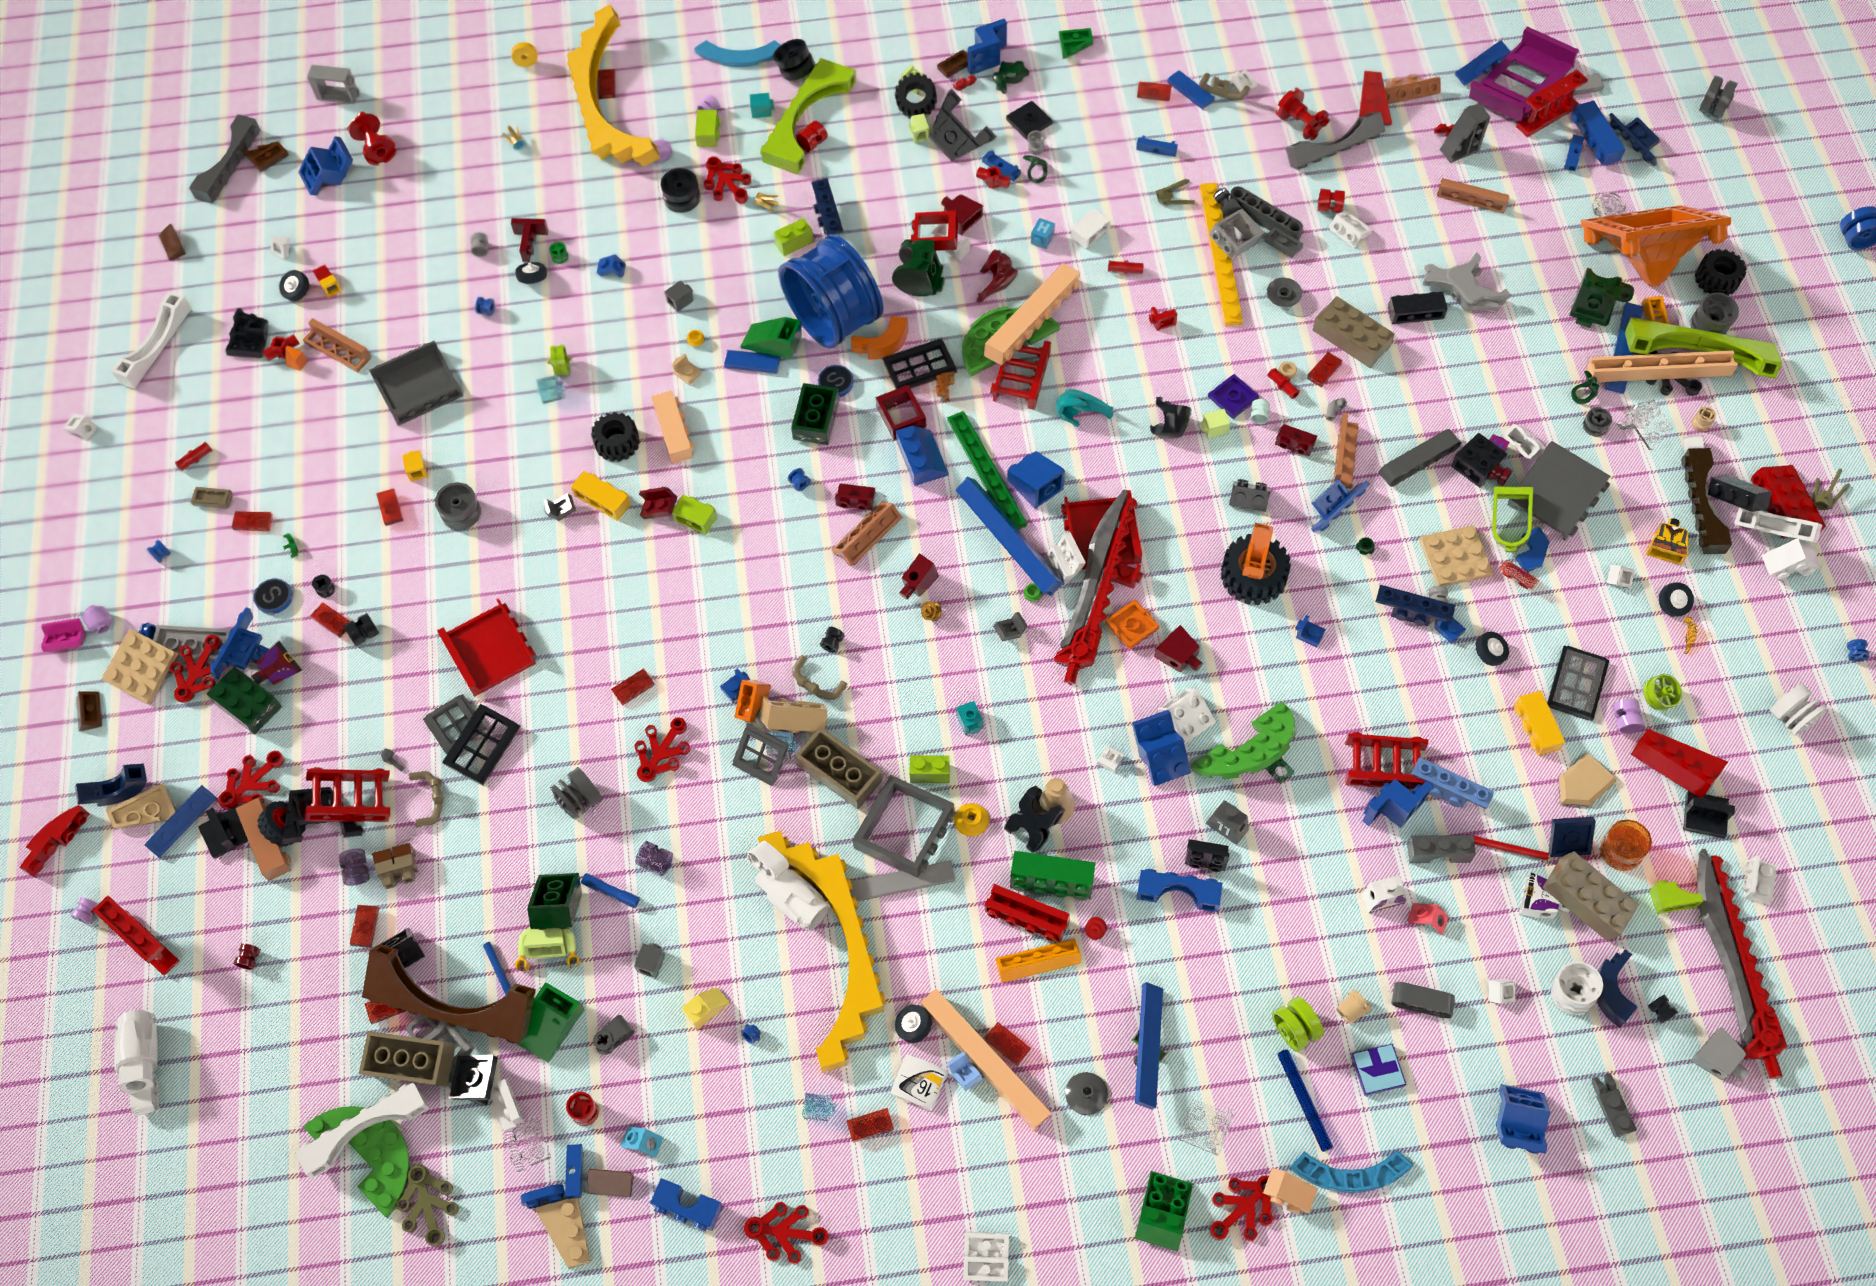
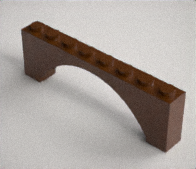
M379 944L369 952L362 998L369 999L372 1003L389 1005L393 1009L400 1008L408 1011L410 1014L424 1015L431 1020H441L451 1026H462L472 1032L486 1033L489 1037L503 1038L510 1043H520L528 1033L536 989L515 984L508 990L505 997L488 1005L471 1008L449 1005L431 997L413 981L400 961L398 949Z

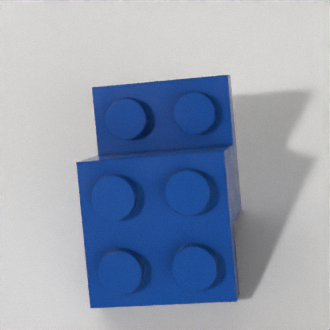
M1005 18L975 28V45L968 47V72L970 75L1000 65V49L1007 46V22Z
M334 136L329 149L309 148L298 173L309 194L316 196L322 183L341 185L349 167L352 165L353 158L342 138Z
M1169 710L1132 722L1139 757L1148 766L1151 782L1154 786L1191 773L1184 739L1175 731Z
M1396 779L1390 784L1387 782L1379 791L1381 793L1377 797L1374 796L1367 804L1368 807L1363 812L1365 814L1363 822L1370 826L1382 813L1401 828L1425 802L1433 785L1426 781L1422 786L1418 784L1411 792Z
M1501 1084L1499 1089L1501 1105L1496 1121L1501 1144L1510 1149L1521 1148L1534 1154L1539 1152L1546 1154L1548 1145L1545 1139V1132L1550 1109L1545 1094Z

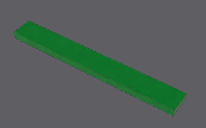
M962 411L947 417L948 423L989 496L1018 530L1026 527L1027 522L965 412Z

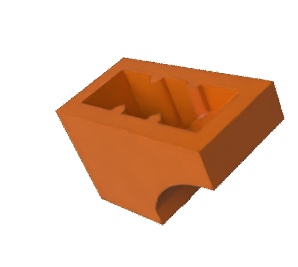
M742 680L734 718L754 722L761 708L762 696L769 697L771 684L758 680Z

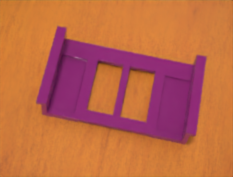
M1527 26L1523 31L1521 42L1481 83L1473 81L1470 84L1469 98L1507 117L1522 121L1532 109L1525 100L1562 79L1574 67L1580 50ZM1515 61L1547 76V78L1539 85L1507 70V68ZM1503 74L1535 90L1528 97H1524L1494 81Z

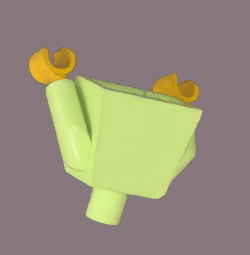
M527 928L519 937L518 955H520V958L516 960L515 967L520 970L521 963L525 962L524 970L528 971L530 963L526 960V957L527 959L567 956V953H569L567 958L568 966L571 968L570 961L572 959H577L579 966L580 959L575 955L577 948L574 934L569 928H550L546 930Z

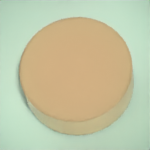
M1287 361L1280 364L1278 371L1284 377L1293 379L1296 375L1297 367L1294 363Z

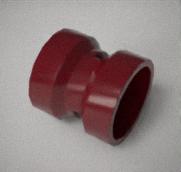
M1499 464L1487 478L1490 480L1498 479L1497 483L1504 486L1512 470L1509 468L1503 469L1501 464Z
M241 943L239 956L235 958L233 964L243 969L253 970L256 964L255 958L259 956L261 949L254 945Z

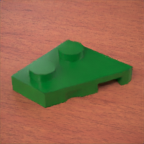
M1091 28L1059 31L1063 59L1093 45Z

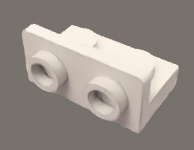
M1348 210L1336 214L1329 227L1330 230L1353 248L1357 247L1361 239L1370 236L1373 231Z
M1758 855L1747 861L1745 872H1748L1747 879L1743 883L1744 899L1766 905L1772 903L1777 865L1760 861V856Z
M506 1079L497 1082L499 1089L491 1092V1099L502 1128L507 1132L525 1122L511 1085Z

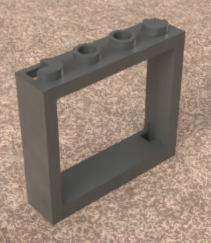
M890 775L852 839L854 849L918 878L920 873L927 869L930 855L933 856L936 853L937 843L939 839L944 838L948 823H952L956 814L954 803ZM896 790L943 811L915 862L867 841Z

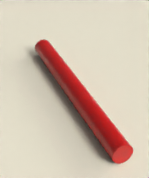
M1473 835L1474 844L1546 861L1549 858L1548 852Z

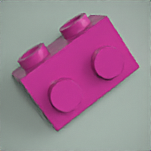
M76 618L42 624L41 629L45 636L41 649L44 653L81 647L86 635L81 620Z

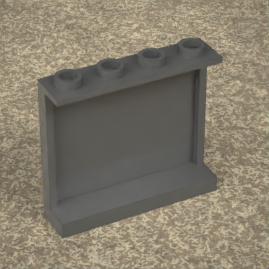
M435 340L369 369L397 426L463 397L460 386L441 355Z
M1551 441L1518 487H1533L1532 516L1563 534V540L1566 541L1569 536L1573 537L1578 530L1577 524L1579 521L1584 522L1589 515L1587 510L1590 506L1595 507L1600 499L1597 497L1600 492L1605 493L1610 486L1608 482L1610 475ZM1509 499L1507 505L1513 509L1517 506L1528 513L1529 499Z

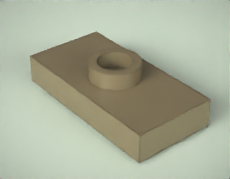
M195 487L190 503L193 506L228 509L233 492L226 489Z

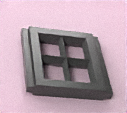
M464 694L427 714L423 720L445 754H448L456 740L451 743L445 732L455 727L460 735L462 731L457 724L465 719L469 721L475 711ZM458 705L464 716L455 721L449 710ZM445 713L452 724L442 729L436 718ZM481 722L478 729L484 732L486 727ZM475 732L469 741L479 736L480 734Z
M748 723L744 729L732 765L773 786L782 767L789 744ZM750 736L763 742L760 752L747 746ZM766 745L779 751L776 760L763 754ZM745 749L758 755L755 765L742 758ZM761 757L774 764L771 773L758 767Z

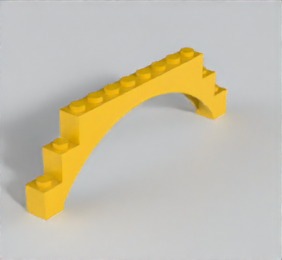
M609 4L594 12L595 26L580 33L582 46L567 53V65L572 72L570 76L575 83L573 87L578 94L577 101L582 108L580 112L585 119L583 123L588 130L587 137L591 142L590 149L592 153L601 160L613 155L621 163L633 158L635 162H639L644 167L660 159L657 145L650 137H635L615 129L605 120L598 103L597 77L600 62L611 37L617 28L622 26L618 13Z
M781 830L759 836V843L766 841L787 859L789 870H794L809 882L826 901L830 902V907L835 913L845 935L849 956V976L846 995L838 1019L823 1044L816 1047V1052L822 1073L847 1066L845 1059H848L849 1055L846 1046L842 1047V1045L866 1039L864 1032L868 1031L865 1019L861 1018L884 1012L883 1005L886 1004L884 993H879L877 985L881 984L878 973H873L872 966L875 965L872 953H867L866 947L869 946L867 935H862L860 929L864 925L861 915H856L855 909L858 908L856 897H851L849 891L853 889L851 880L846 878L844 874L847 871L845 860H840L839 853L819 859L816 848H811L810 842L790 847L787 836L783 837Z

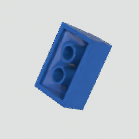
M909 426L896 431L897 445L914 486L949 476L931 430Z

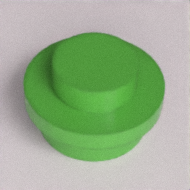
M1031 583L1024 588L1023 594L1026 600L1036 602L1041 599L1042 591L1035 583Z

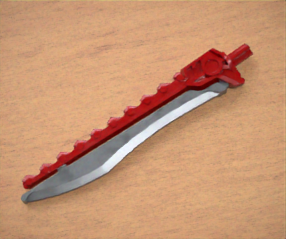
M1125 489L1122 490V493L1106 511L1089 544L1088 560L1081 594L1064 639L1060 643L1062 650L1058 651L1054 657L1055 662L1068 665L1064 682L1069 685L1076 683L1079 669L1093 666L1101 634L1103 633L1102 627L1099 624L1107 619L1106 613L1103 610L1110 605V599L1107 598V595L1114 591V584L1111 581L1118 576V570L1115 567L1122 562L1119 552L1126 548L1123 538L1130 534L1129 528L1126 525L1134 519L1130 511L1137 506V500L1129 498L1120 522L1128 496ZM1116 530H1118V531H1117V534H1116V537H1115V540H1114V543H1113V546H1112V549H1111V552H1110V555H1109V558H1108V561H1107V564H1106V568H1105V571H1104V574H1103V577H1102V580H1101V583H1100V586H1099V589H1098V592H1097V595H1096L1094 604H1093V607H1092V610H1091V613H1090V616H1089V619H1088V622H1087V625L1085 626V623H1086V620H1087V617H1088V614H1089V611H1090V608H1091V605H1092V602H1093V599H1094V596H1095V593H1096V590H1097V587H1098V584H1099V581H1100V578H1101V575H1102V572H1103V569H1104V566H1105V563H1106V560H1107V557H1108V554H1109V551H1110V548H1111V545H1112V542H1113V539H1114Z
M1702 849L1699 852L1697 869V894L1701 893L1703 902L1699 905L1702 922L1715 946L1727 977L1741 1034L1740 1040L1741 1043L1746 1045L1743 1049L1746 1053L1744 1059H1763L1769 1078L1772 1080L1782 1078L1783 1075L1776 1056L1788 1046L1774 1008L1767 1005L1770 993L1766 989L1761 988L1764 976L1755 970L1758 959L1755 955L1749 953L1752 942L1743 935L1746 925L1743 921H1738L1741 909L1732 903L1735 893L1726 886L1729 876L1726 872L1721 871L1724 860L1720 856L1713 855L1711 856L1712 860L1710 863L1707 850ZM1753 1009H1754L1755 1014H1754V1016L1752 1017L1751 1021L1749 1022V1019H1750L1751 1015L1753 1014Z

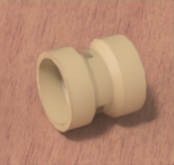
M1707 406L1701 407L1692 420L1694 429L1701 432L1707 431L1716 418L1714 409Z

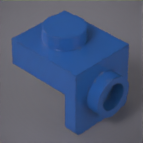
M616 254L599 260L596 273L600 277L615 273L621 278L624 276L626 263Z

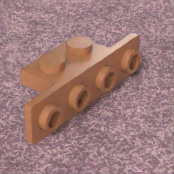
M1409 74L1405 78H1392L1391 81H1386L1385 87L1388 104L1439 94L1441 92V78L1437 76L1422 79L1417 74Z

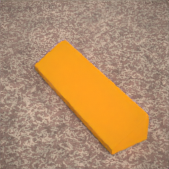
M1075 939L998 957L995 958L1001 982H1007L1080 964L1081 956Z

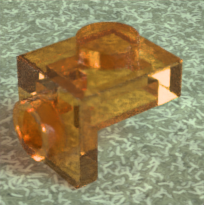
M944 372L936 376L935 391L937 397H941L942 403L949 401V389L947 386L954 384L953 372Z

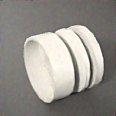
M1803 683L1790 690L1769 710L1778 720H1782L1787 716L1790 718L1785 724L1786 728L1796 724L1790 732L1793 736L1812 727L1827 710L1825 705H1821L1817 709L1814 708L1820 702L1819 699H1815L1810 703L1807 701L1812 692Z
M1581 961L1570 962L1562 967L1552 984V1000L1564 1013L1582 1015L1590 1011L1600 997L1603 989L1602 977L1597 969L1590 964Z

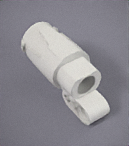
M762 841L747 853L749 862L760 871L755 879V884L767 893V899L796 924L799 922L804 930L811 931L823 921L829 912L830 902H825L823 896L794 870H789V863L780 852L768 842Z
M144 1010L125 1012L119 1016L118 1021L115 1023V1028L118 1032H115L114 1069L119 1074L120 1091L130 1094V1108L135 1117L156 1112L159 1109V1085L157 1077L153 1073L158 1066L157 1026L154 1023L157 1022V1018L153 1013Z

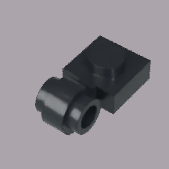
M1224 187L1218 189L1213 197L1219 204L1224 203L1220 209L1226 217L1240 209L1245 211L1235 197L1229 200L1231 194Z

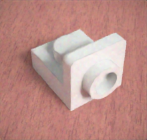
M1246 69L1242 72L1238 70L1230 76L1232 78L1230 85L1234 83L1240 92L1246 85L1250 87V90L1257 86Z
M73 414L63 427L68 433L79 434L84 440H89L98 428L89 418Z

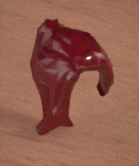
M994 249L989 255L988 261L979 271L985 274L990 270L993 273L991 283L981 293H978L979 297L976 301L979 303L991 294L1005 289L1018 274V270L1012 267L1010 257L1002 253L1001 250Z

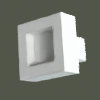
M274 235L270 238L271 252L283 259L289 257L291 246L288 245V242L291 239L286 236L279 238Z
M1107 745L1097 764L1115 773L1124 758V754Z

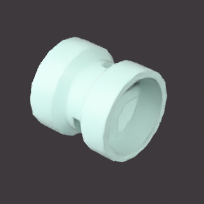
M1257 399L1252 402L1253 412L1250 419L1253 423L1265 424L1268 422V412L1270 410V403L1268 401Z

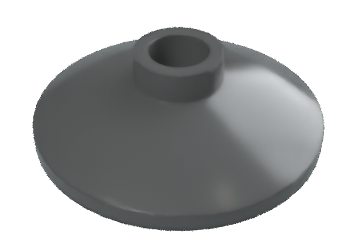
M1277 278L1269 283L1267 297L1277 306L1291 307L1300 301L1302 289L1293 279Z
M1083 1072L1069 1080L1065 1090V1097L1070 1108L1076 1113L1093 1115L1101 1111L1106 1105L1108 1089L1105 1082L1098 1075ZM1088 1088L1091 1090V1094L1085 1095L1083 1090Z

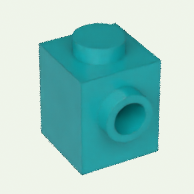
M769 92L749 94L752 118L771 117L774 101L770 99Z
M975 701L956 707V716L965 735L976 734L983 729V719Z

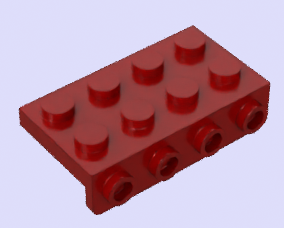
M1793 465L1761 467L1752 475L1751 481L1754 485L1772 491L1767 509L1768 513L1819 523L1822 525L1821 531L1826 527Z

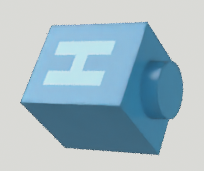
M1039 218L1031 232V244L1047 249L1055 233V223Z

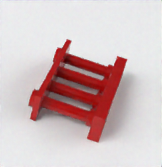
M1575 70L1527 98L1525 102L1532 108L1528 117L1517 123L1516 128L1528 138L1574 111L1575 106L1579 105L1573 98L1577 88L1588 83V79L1578 70Z
M1045 340L1043 347L1035 348L1022 345L1019 350H1016L1018 352L1038 355L1039 361L1034 363L1011 358L1003 365H1000L996 382L992 383L990 394H993L994 402L997 401L998 394L1000 393L1024 398L1025 401H1028V408L1035 410L1051 353V342ZM1007 365L1032 369L1035 375L1028 377L1008 373L1005 370ZM1003 379L1029 384L1031 390L1026 392L1001 387Z
M1360 732L1348 733L1345 745L1353 746V769L1348 770L1345 777V785L1382 788L1387 782L1390 784L1396 779L1408 790H1414L1418 784L1422 786L1425 781L1411 774H1403L1401 772V749L1413 750L1414 769L1418 758H1421V750L1425 751L1429 739H1423L1419 736L1406 738L1364 735ZM1361 746L1373 747V771H1363L1361 769ZM1381 748H1393L1392 773L1381 771Z
M321 767L307 769L305 781H312V805L306 807L305 821L388 822L391 812L390 807L383 805V782H388L390 770L382 768L373 770L323 769ZM321 781H333L332 806L321 805ZM342 781H354L353 806L342 805ZM362 782H375V805L373 807L362 805Z
M109 895L92 909L148 964L151 963L163 976L180 961Z

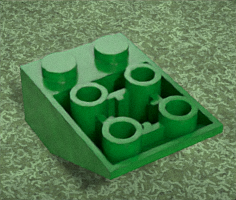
M781 317L751 324L740 348L791 359L802 337L801 320Z
M545 982L534 998L527 1036L520 1043L516 1044L549 1063L584 1011L583 1006L579 1001Z
M1151 1171L1134 1239L1178 1252L1193 1183Z

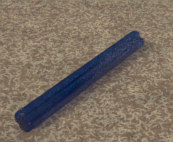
M1289 1050L1280 1051L1278 1058L1321 1151L1331 1150L1333 1144Z

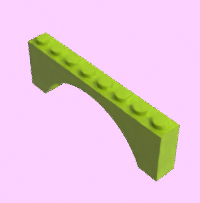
M820 58L817 64L815 63L810 75H807L803 86H800L796 97L791 100L789 108L784 111L781 120L777 122L773 133L769 134L765 145H762L760 149L762 162L798 175L806 163L804 151L799 147L794 138V131L799 118L807 108L825 97L840 93H850L857 81L856 70Z
M1630 317L1625 331L1630 352L1648 355L1655 350L1663 348H1686L1704 352L1734 351L1733 358L1735 362L1748 368L1756 375L1775 379L1782 365V360L1774 343Z

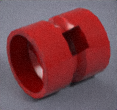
M816 120L796 134L799 145L807 152L812 151L828 137L824 126Z
M1320 189L1317 211L1327 212L1331 210L1332 213H1341L1344 206L1345 191L1335 190L1331 192L1330 189Z
M586 1092L574 1093L567 1100L566 1111L579 1126H589L598 1118V1105Z

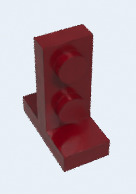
M511 218L510 224L514 234L522 235L519 249L522 261L530 262V257L534 253L533 242L536 241V235H548L549 229L546 220Z

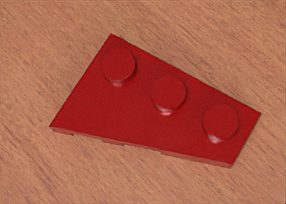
M1364 71L1358 117L1370 112H1381L1384 125H1392L1382 72Z

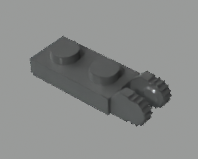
M1610 1073L1604 1075V1080L1609 1090L1604 1093V1087L1600 1079L1597 1077L1592 1078L1591 1082L1597 1094L1596 1098L1613 1136L1617 1138L1637 1131Z

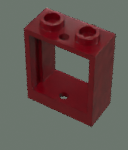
M909 385L875 397L876 408L893 440H896L897 430L909 426L926 428V416ZM910 401L918 417L895 425L887 410Z

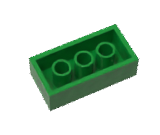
M1014 851L1010 873V888L1020 892L1030 890L1040 895L1050 893L1060 898L1071 896L1081 901L1091 899L1096 862Z

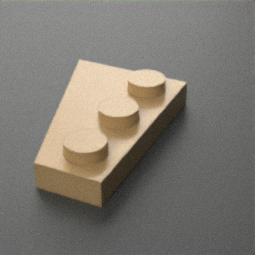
M162 783L106 810L113 828L117 830L167 821L176 812V808L166 786Z
M579 1198L565 1199L534 1208L569 1269L591 1263Z

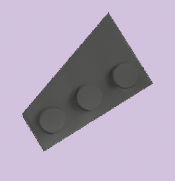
M1480 103L1473 106L1470 105L1464 109L1442 144L1440 151L1450 163L1479 152L1491 118Z

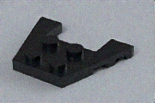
M953 89L948 91L928 136L951 161L997 137L987 126L974 137L951 113L962 100Z
M331 787L321 788V805L323 806L333 805V790ZM312 788L290 790L283 832V844L302 842L303 836L299 825L339 822L305 821L306 807L312 805ZM339 822L344 838L362 836L363 828L360 825L358 826L355 822Z

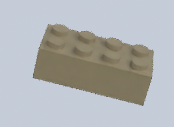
M1338 296L1315 318L1313 326L1314 332L1369 368L1391 347L1395 333Z
M821 727L795 755L797 766L856 809L862 806L883 781L881 770Z
M1575 851L1559 859L1542 887L1606 941L1622 935L1639 905Z
M368 1031L359 1074L447 1087L456 1044Z

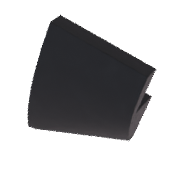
M237 308L233 316L234 324L229 333L230 341L225 349L226 355L262 358V351L265 350L267 342L268 320L257 317L253 313L249 315L244 313L241 308Z

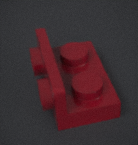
M1283 424L1280 432L1277 434L1275 445L1283 449L1295 451L1300 455L1310 456L1317 440V435Z
M839 483L838 492L835 494L836 506L872 510L876 488Z
M668 487L640 491L639 495L645 500L640 516L643 519L672 515L678 496Z

